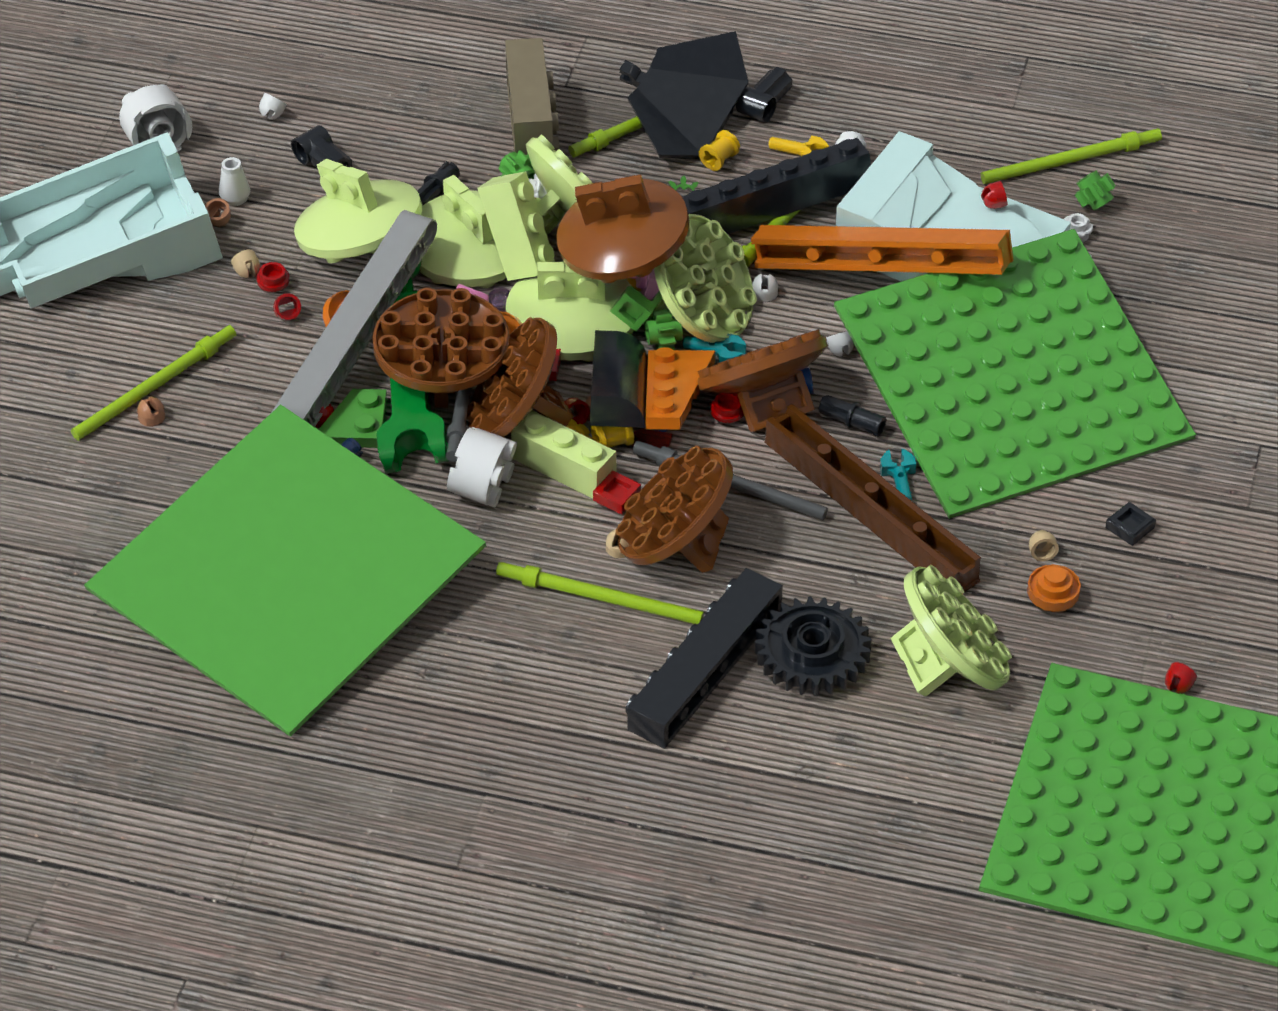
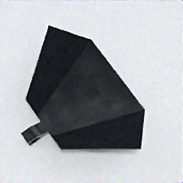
M736 31L659 47L647 73L642 72L638 66L627 60L624 61L619 69V73H621L620 80L637 87L627 98L659 158L699 159L700 148L706 144H711L717 133L723 130L734 112V106L749 83Z

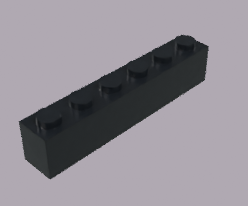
M858 138L846 139L839 144L824 149H816L809 154L794 159L783 160L771 167L754 170L747 175L732 180H724L717 185L702 190H694L682 196L685 201L688 214L700 215L711 221L716 220L720 223L722 229L727 234L848 194L871 166L870 153Z
M745 568L737 579L733 578L728 583L722 597L709 605L704 618L698 624L695 623L690 627L686 639L681 645L672 648L663 666L658 671L654 670L650 674L646 686L640 693L631 696L625 709L628 731L665 749L755 642L756 630L761 629V620L769 619L770 610L780 612L783 585L748 568Z

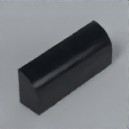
M595 330L590 426L645 428L648 356L642 343L628 333Z

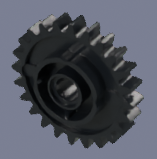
M809 596L805 604L794 598L792 607L781 603L780 612L770 610L769 619L761 620V629L756 630L755 654H757V664L764 666V676L773 674V684L786 682L785 691L798 687L800 695H803L807 689H811L814 696H818L820 689H825L831 695L833 694V686H838L845 690L847 680L856 683L858 681V673L866 672V663H870L872 639L868 637L869 628L862 626L861 616L852 618V608L844 611L840 610L839 601L829 606L825 597L820 603H815L813 598Z

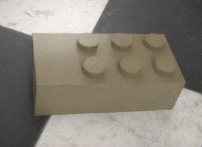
M543 38L505 40L507 92L514 152L518 153L521 150L527 155L526 143L532 137L538 138L541 134L557 151L559 149L558 136H553V134H557V131H559L558 113L554 112L556 110L555 91H549L554 89L553 71H546Z

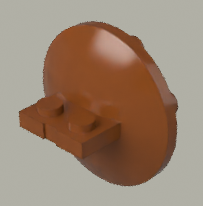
M641 174L615 179V181L598 182L575 187L577 202L565 213L557 230L559 252L563 261L571 270L584 277L601 280L603 283H613L620 279L648 276L654 268L669 259L685 242L690 220L685 201L675 189L662 182L642 179Z
M422 288L417 293L409 295L391 305L377 321L373 333L374 355L381 369L390 378L406 387L419 391L433 392L435 408H448L449 394H455L456 391L476 386L494 375L503 365L501 362L510 343L509 328L501 312L485 299L471 294L464 288L455 290ZM506 334L505 344H504V346H502V344H503V342H504V335Z
M529 317L509 335V347L506 349L501 362L503 365L490 378L477 385L468 407L466 418L470 428H479L505 437L525 419L533 408L537 410V413L564 426H567L574 415L565 404L560 393L546 385L556 354V329L551 323L542 318ZM506 334L504 335V342H503L502 346H504V344H505Z
M817 329L699 370L697 383L702 391L737 393L750 432H755L766 428V420L773 417L776 420L786 414L787 406L791 404L804 414L815 410L802 370L814 362L829 344L826 336L821 335L820 330Z
M699 446L692 447L686 454L677 459L673 457L667 458L660 465L658 473L639 493L632 495L624 505L627 511L622 522L616 528L618 546L621 553L634 564L649 565L662 561L680 551L702 573L712 570L719 552L720 541L723 539L729 517L720 507L726 499L733 479V467L730 460L718 449L700 448ZM621 538L629 544L628 547L624 548L621 545Z

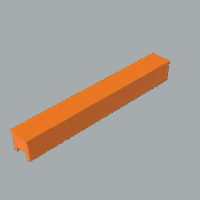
M760 225L757 232L751 237V244H755L757 260L754 262L755 268L1002 275L1008 265L1014 261L1010 230Z

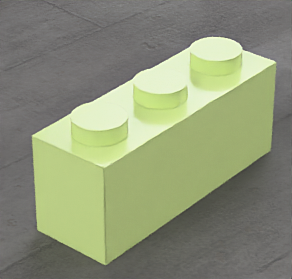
M526 171L493 177L477 188L507 281L537 276V262H555L554 251L549 244L544 229V220L539 213L534 197V188L529 182Z
M533 410L511 431V440L517 442L512 459L592 499L595 488L612 470L617 472L615 450Z

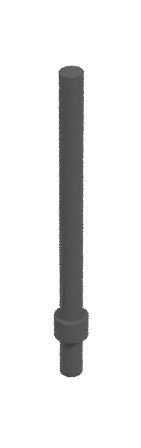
M472 387L457 391L452 424L447 428L446 442L448 447L446 458L452 462L458 459L455 453L467 430L465 424Z
M636 441L633 448L634 454L656 461L657 466H660L667 458L673 457L677 459L680 457L677 450L665 446L658 448L641 441ZM733 474L730 487L732 489L822 521L826 518L828 507Z

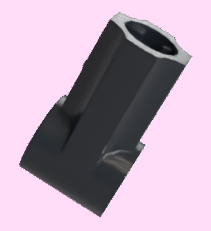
M776 67L774 70H769L754 87L748 85L736 103L737 112L767 123L772 118L777 103L792 88V78L789 77L783 68Z
M317 125L291 141V148L295 157L304 165L311 162L317 167V164L325 159L341 163L343 166L352 167V159L333 144L330 134L321 125Z

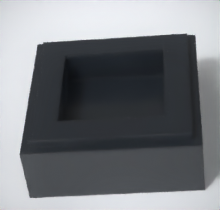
M1128 502L1106 520L1105 528L1133 546L1155 528L1156 519L1131 502Z

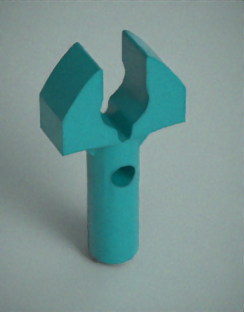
M727 334L729 337L724 341L714 343L703 341L697 337L685 336L682 343L683 348L688 350H715L719 363L746 354L747 346L743 339L733 334Z
M901 449V466H898L897 463L891 460L890 450H887L880 459L881 476H892L896 489L912 501L907 475L916 474L915 456L907 450Z

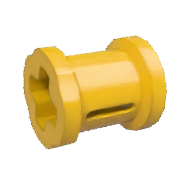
M722 130L717 133L716 139L711 144H706L700 148V160L708 169L718 171L723 167L724 161L727 158L736 156L739 153L740 143L735 135L727 130Z
M591 426L592 440L609 448L620 444H625L626 446L634 444L632 427Z

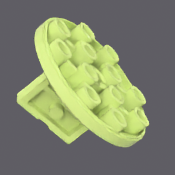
M541 134L538 138L532 137L526 143V148L536 176L547 192L542 199L536 198L535 200L539 213L544 220L546 235H548L561 222L569 208L577 202L575 187L593 183L583 172L578 174L571 160L560 149L555 151L554 146Z
M325 159L317 164V168L321 177L320 184L325 190L326 195L303 211L295 223L294 234L299 247L307 255L324 258L328 263H336L344 258L356 257L371 252L374 254L403 210L421 215V199L417 190L410 184L397 180H369L368 174L365 171L346 167L341 163Z
M455 175L444 179V195L422 206L421 215L436 220L437 231L432 244L422 258L420 272L436 284L452 286L461 284L467 287L480 286L482 288L492 287L496 282L506 279V275L479 192L469 190Z
M689 214V229L685 242L669 259L654 268L656 282L662 295V300L654 311L669 309L672 317L674 316L681 326L695 337L710 343L722 342L729 337L727 334L740 335L746 329L757 297L744 260L742 246L737 242H733L718 221H711L700 215Z
M564 261L537 262V276L519 279L512 287L506 300V312L519 318L522 323L529 317L542 318L555 327L557 332L556 349H561V360L593 361L595 330L621 331L630 335L634 331L610 312L624 290L632 285L626 279L616 280L613 283H603L601 280L584 277L571 270Z
M929 565L927 568L916 567L904 577V590L914 620L892 636L891 640L901 660L904 661L917 692L925 697L928 696L956 672L989 690H998L1007 683L1010 677L1008 660L1012 658L1009 649L1001 641H998L994 633L998 631V628L994 621L988 615H981L973 604L963 595L964 590L954 577L944 578L933 565Z

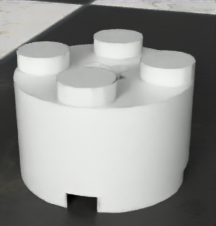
M164 84L145 86L123 97L119 117L120 125L132 145L168 132L179 152L182 149L180 145L186 138L189 140L192 133L191 117L168 86Z
M469 427L455 453L458 459L455 468H450L447 490L495 508L502 492V488H499L501 482L508 483L512 476L515 464L510 461L514 456L517 442L479 428Z

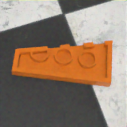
M667 347L648 350L646 429H681L691 410L692 400L696 399L700 393L697 383L699 378L698 371L715 364V350H673Z

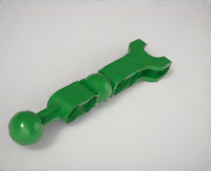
M422 260L394 303L419 291L413 290V279L421 271ZM390 378L392 415L389 420L381 425L376 435L379 458L385 474L400 471L403 459L409 453L416 450L431 452L434 456L435 464L448 462L449 460L446 458L448 443L446 442L445 424L439 415L431 412L430 392L406 387Z

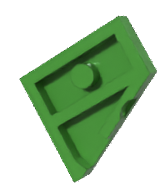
M352 389L318 430L339 444L345 442L347 438H353L362 448H378L376 435L378 429L385 422L387 390Z

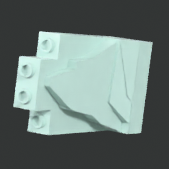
M900 131L838 204L836 211V226L1010 230L1012 247L1070 230L1071 222L1007 198L1008 205L998 209L986 207L981 198L984 188L977 186L975 182L934 156L932 143ZM876 271L899 281L927 274L919 272Z
M168 132L0 197V296L16 290L19 299L26 297L31 309L110 277L146 276L147 280L150 281L189 272L223 258L209 213L199 193H194L185 175L178 151Z

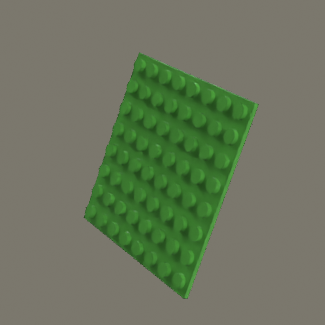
M1075 229L1012 247L1014 261L1008 265L1002 275L927 273L834 302V307L948 519L1195 439V432Z
M280 404L85 583L84 586L89 592L291 737L486 547V542Z
M1051 663L980 882L979 891L1278 967V717Z

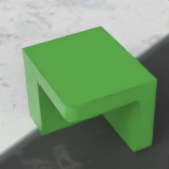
M628 286L610 312L634 331H637L660 303L662 295L658 291L649 300L634 287Z

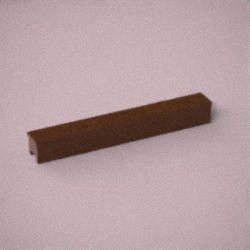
M791 404L787 406L786 414L776 420L773 417L766 420V438L764 443L914 567L927 568L929 565H933L944 578L954 577L961 584L964 592L980 582L981 557L797 407Z

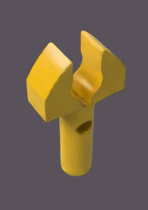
M812 135L809 141L805 143L771 137L768 143L770 149L800 156L809 154L816 149L829 147L827 142L821 137Z

